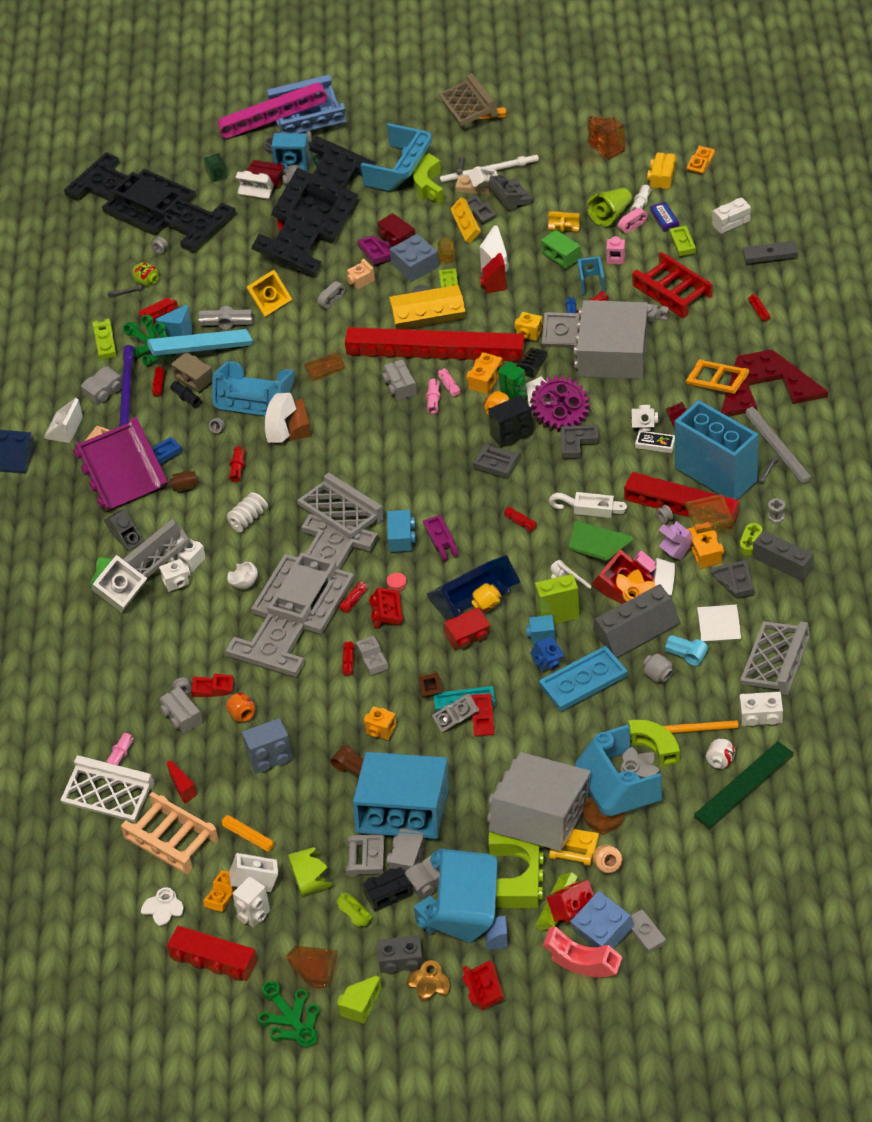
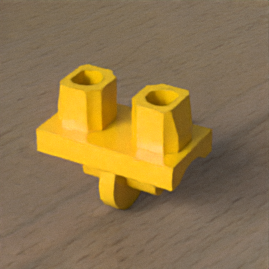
M549 211L548 229L560 230V232H579L580 214Z

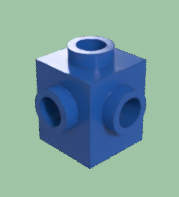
M553 637L536 642L530 652L535 664L538 665L542 672L558 668L564 657L562 649L557 645Z

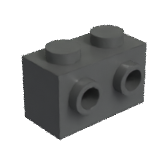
M420 935L377 940L381 973L391 974L397 971H415L421 968L423 959Z

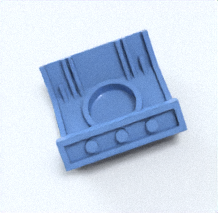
M330 74L267 90V98L270 100L313 83H320L323 85L327 95L325 102L276 120L275 122L281 133H301L346 121L344 104L341 103L339 106L335 98Z

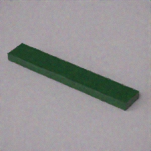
M777 741L694 814V818L710 830L793 757L794 752Z

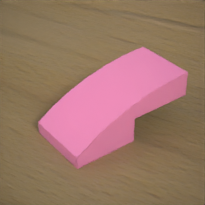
M642 550L634 554L633 560L648 573L655 569L656 566L654 564L656 562Z

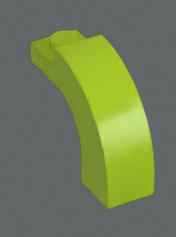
M430 153L421 158L413 171L414 188L420 199L424 200L428 197L440 205L444 202L443 188L431 180L441 174L440 160Z
M628 720L630 746L642 745L650 748L656 754L660 767L680 763V749L675 737L669 730L652 721Z

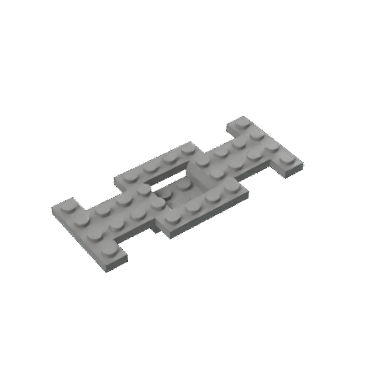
M309 514L302 525V532L315 535L316 537L306 553H300L299 557L284 554L251 608L252 614L266 617L252 642L233 637L225 650L226 656L297 677L305 661L302 657L290 654L291 650L304 629L318 634L323 633L354 580L353 573L342 571L340 568L353 547L371 552L378 540V533L363 529L350 538L317 516ZM346 525V526H345V527H346L347 529H349V530H352V529L355 528L354 526H351V525ZM326 585L313 609H311V604L321 587Z

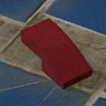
M683 402L665 409L674 429L675 420L686 411Z

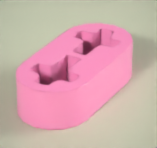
M636 208L620 219L618 228L624 233L633 231L646 221L647 212L641 208Z

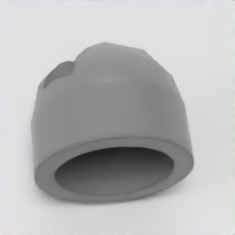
M214 418L209 422V429L213 433H219L225 427V423L221 418Z

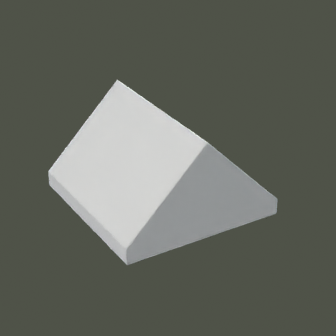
M77 398L56 412L44 438L71 443L83 419L80 403Z

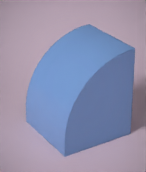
M506 916L496 917L491 927L485 931L487 950L508 948Z

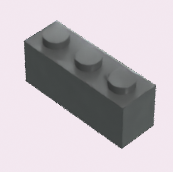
M763 530L753 542L754 559L802 582L813 570L814 554Z

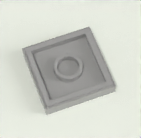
M544 312L542 347L574 348V345H578V343H575L576 333H579L577 331V320H580L579 313Z

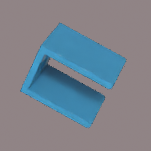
M600 256L578 259V277L582 296L585 295L584 277L599 275L601 291L605 292L604 273ZM587 264L594 265V268L591 270H586L584 267Z

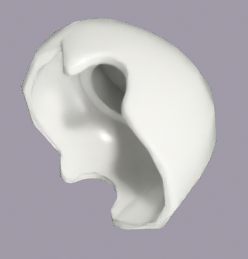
M246 561L242 564H236L237 569L234 572H228L227 580L229 584L241 590L250 588L257 579V568L253 563Z

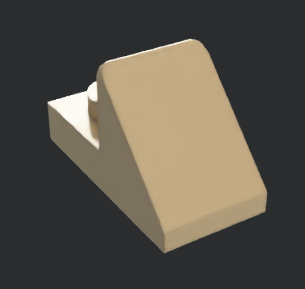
M458 176L455 186L456 192L489 194V187H474L469 176Z

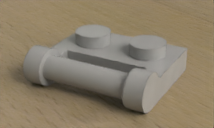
M384 835L349 836L347 838L349 858L346 875L356 877L359 874H384ZM363 845L362 864L357 865V847Z

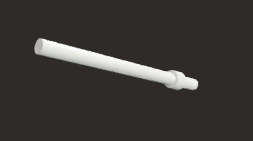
M538 155L521 156L515 160L484 166V168L497 171L515 166L523 167L528 163L537 162L539 159ZM471 170L463 171L461 175L453 173L440 176V181L444 183L457 180L458 176H469L468 172Z

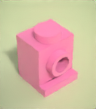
M619 237L607 239V264H624L626 253L625 240ZM611 255H620V257H611Z

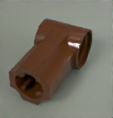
M342 745L330 759V763L340 772L346 770L357 777L360 776L364 759L356 755V752L350 746Z

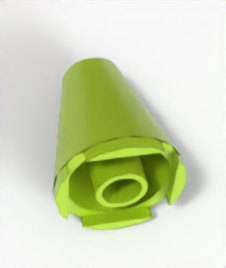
M626 188L594 194L587 201V204H589L588 214L595 224L607 227L613 224L632 201V195Z

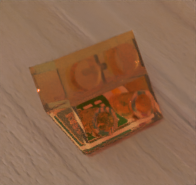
M588 117V142L591 147L598 150L608 160L625 152V129L621 122L614 117Z

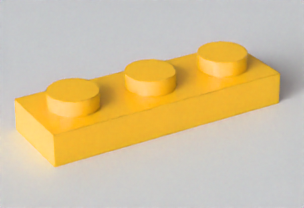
M460 197L450 210L464 240L471 243L481 230L466 199Z

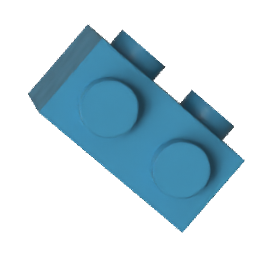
M410 510L387 511L389 552L412 551V543H415V531H412V529H415V518L411 517Z

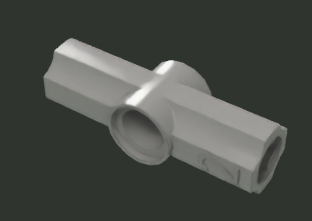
M222 306L219 310L199 311V325H218L222 329H230L233 325H253V311L234 310L229 306Z

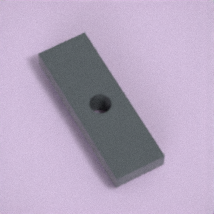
M795 241L743 247L746 264L798 257Z

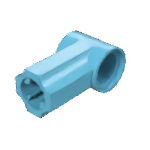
M670 635L665 651L681 656L687 663L698 666L707 653L708 646L702 640L694 639L691 642Z

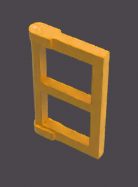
M699 359L687 378L686 383L735 394L743 380L748 376L749 369ZM703 367L718 369L710 382L696 379ZM724 371L739 373L732 386L717 384Z

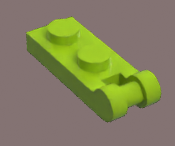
M110 318L104 319L105 321L102 322L92 321L99 360L117 357Z

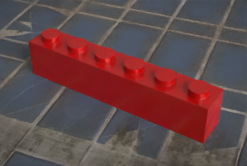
M632 472L624 486V500L655 509L667 505L674 514L732 529L739 514V500L644 474Z

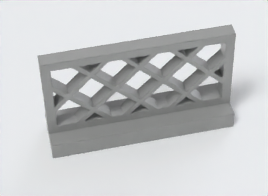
M330 473L323 476L324 481L297 500L298 505L350 538L354 537L371 523H379L383 520V511L380 504ZM325 489L329 494H319V492ZM319 499H329V503H319ZM332 499H340L343 502H332ZM316 500V503H307L306 501ZM343 507V511H332V508ZM345 507H352L355 510L345 511ZM319 508H329V512H321ZM345 516H356V520H345ZM358 516H367L368 518L359 519ZM332 517H343V520H333ZM356 525L352 530L347 529L345 526Z
M763 621L740 679L741 684L779 689L781 694L788 695L810 638L808 622H800L799 626ZM766 629H773L776 631L775 633L768 636L765 634ZM787 632H795L794 635L788 638L783 635ZM779 636L782 638V641L773 644L771 641ZM768 642L770 647L764 650H761L759 648L761 645ZM785 645L789 647L788 650L782 653L778 650ZM775 651V653L777 654L776 656L768 659L765 656ZM761 657L764 659V662L758 665L754 664V660ZM782 660V665L776 668L772 665L773 663ZM767 666L771 668L770 671L764 674L760 672V669ZM757 672L759 675L754 679L748 678V675ZM773 675L778 677L776 682L767 681V678Z

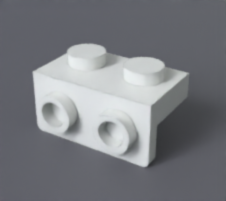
M249 171L237 172L236 179L240 183L239 195L270 199L274 184L268 175L262 173L256 175Z

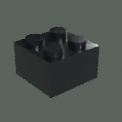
M521 395L488 409L490 435L500 448L533 434L532 410Z

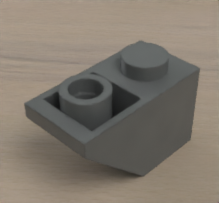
M126 509L119 510L104 519L112 536L127 551L144 542Z

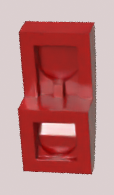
M213 673V678L193 676L191 697H216L231 694L233 675Z
M491 693L472 694L471 698L479 710L472 715L474 736L494 734Z

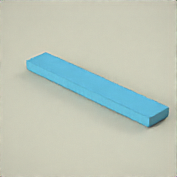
M247 329L148 339L147 345L152 355L156 356L250 346L253 340Z

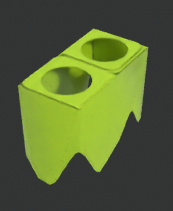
M315 847L288 854L290 866L302 898L332 886V882H324L326 879L319 876L326 870L327 866L321 860L314 858V856L320 853L314 852Z

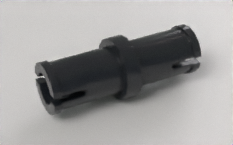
M174 381L171 384L170 389L178 394L181 400L187 401L193 407L199 406L201 398L196 396L189 387L183 386L179 381Z

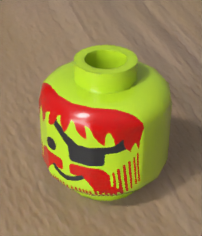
M141 262L134 267L133 278L135 282L145 287H150L159 279L158 270L146 262Z

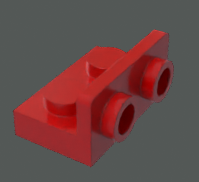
M167 297L139 311L138 314L140 318L143 315H151L154 326L156 318L178 309V303L175 299L171 301Z
M377 587L369 599V605L372 608L371 620H373L374 628L378 629L382 622L400 625L403 618L399 591Z

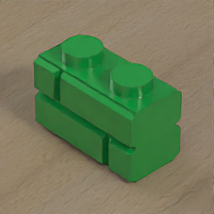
M507 362L498 370L500 392L507 394L509 399L521 395L525 400L527 397L525 370L519 366L517 367L512 362Z

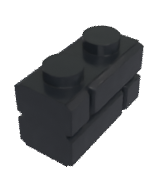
M402 867L397 869L391 868L385 874L378 877H370L366 882L362 883L364 895L374 912L413 895L411 883Z

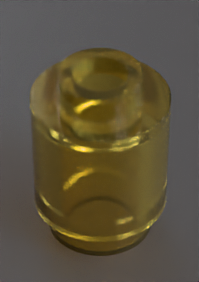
M449 237L441 238L437 244L438 258L445 263L451 262L455 259V244Z

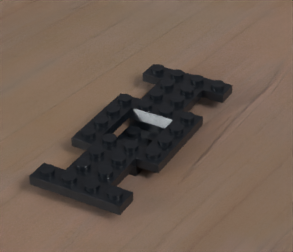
M317 135L309 147V151L322 156L317 168L311 174L297 167L272 210L271 216L285 222L278 236L273 240L259 233L251 248L312 277H315L322 261L307 255L313 243L317 241L318 237L334 243L358 199V194L345 189L354 171L362 174V163L375 166L377 163Z
M107 152L64 189L65 195L75 200H79L87 191L109 200L102 206L104 213L153 235L165 225L182 232L187 236L180 241L181 247L193 253L236 214L235 208L221 203L212 212L190 203L196 197V191L149 170L143 169L139 174L131 172L129 175L116 171L113 168L120 163L119 157ZM131 201L150 209L151 214L131 206Z

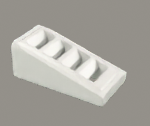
M477 166L469 171L468 175L474 187H489L490 176H497V172L494 169Z

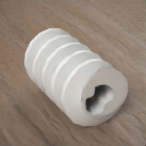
M251 492L228 512V522L235 531L241 533L243 528L248 527V523L251 524L253 519L258 518V514L261 515L263 510L268 509V504L259 494Z

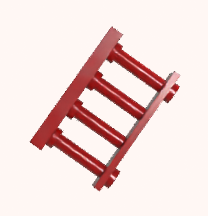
M663 252L659 253V264L646 274L637 269L632 272V286L661 305L668 307L670 311L683 319L688 316V304L701 294L709 299L713 297L712 283ZM663 269L670 273L659 282L651 279ZM676 277L683 281L672 290L664 287ZM688 286L695 289L694 292L684 299L677 295Z

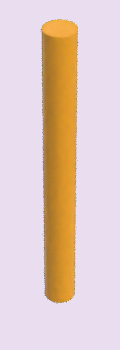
M738 720L667 725L663 727L671 733L737 729L739 725Z

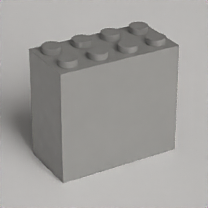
M583 300L582 307H579V318L581 320H577V331L579 333H576L575 343H578V345H574V356H577L574 368L578 369V376L643 379L648 333V302Z
M520 752L518 757L512 760L509 771H505L502 782H498L496 792L490 795L489 805L491 810L487 821L490 822L489 831L561 851L588 805L591 771Z

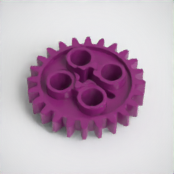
M554 375L553 380L547 377L546 382L541 380L540 386L536 385L535 391L532 392L530 401L532 403L531 410H534L533 416H538L537 422L543 420V427L548 424L550 425L549 430L556 427L557 432L562 426H574V424L580 426V421H585V416H588L590 408V397H586L587 391H582L583 385L577 386V380L572 383L571 377L564 380V375L561 376V379ZM545 400H548V401H550L551 403L547 404V403H545L544 401H545ZM556 413H560L563 416L559 417L556 415Z

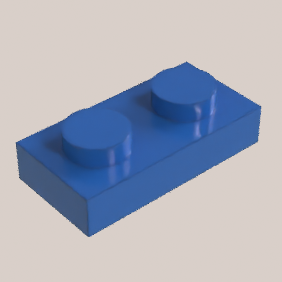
M172 437L152 447L159 465L182 452L181 446Z

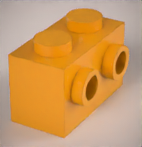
M483 352L479 359L475 360L472 370H469L467 373L468 388L489 394L499 378L498 370L503 367L502 358Z

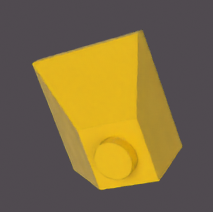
M275 270L266 273L246 287L264 317L292 300Z

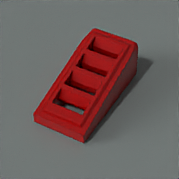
M167 761L169 775L182 801L186 804L197 796L195 785L172 761Z

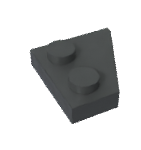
M747 560L710 568L712 576L735 598L755 594Z

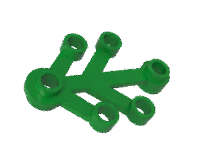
M143 315L141 317V323L146 326L148 335L139 330L136 322H127L123 326V332L127 336H135L145 343L148 342V339H156V333H159L160 338L167 337L165 324L156 322L153 326L151 315ZM148 345L134 347V358H139L141 354L150 351ZM176 353L156 356L144 355L142 363L144 365H152L153 362L161 358L163 360H171L176 356Z
M275 981L264 983L262 986L263 996L273 1001L284 1016L262 1012L258 1016L259 1024L262 1027H268L271 1024L293 1026L296 1030L289 1031L282 1030L280 1027H273L270 1030L271 1040L280 1042L282 1039L296 1040L301 1047L313 1046L318 1039L317 1032L313 1028L316 1018L320 1016L319 1006L310 1004L307 1007L308 1016L304 1026L300 1018L303 1006L308 1001L307 991L299 989L295 992L296 1000L292 1011L280 996L279 984ZM300 995H305L304 998H298ZM311 1010H317L315 1013H310Z

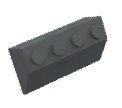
M659 584L595 618L593 631L603 645L607 646L618 659L680 625V620L671 597L662 585Z

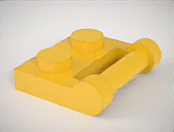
M573 829L562 849L586 853V855L550 849L549 859L556 860L561 858L582 862L584 865L591 866L593 853L599 840V833Z

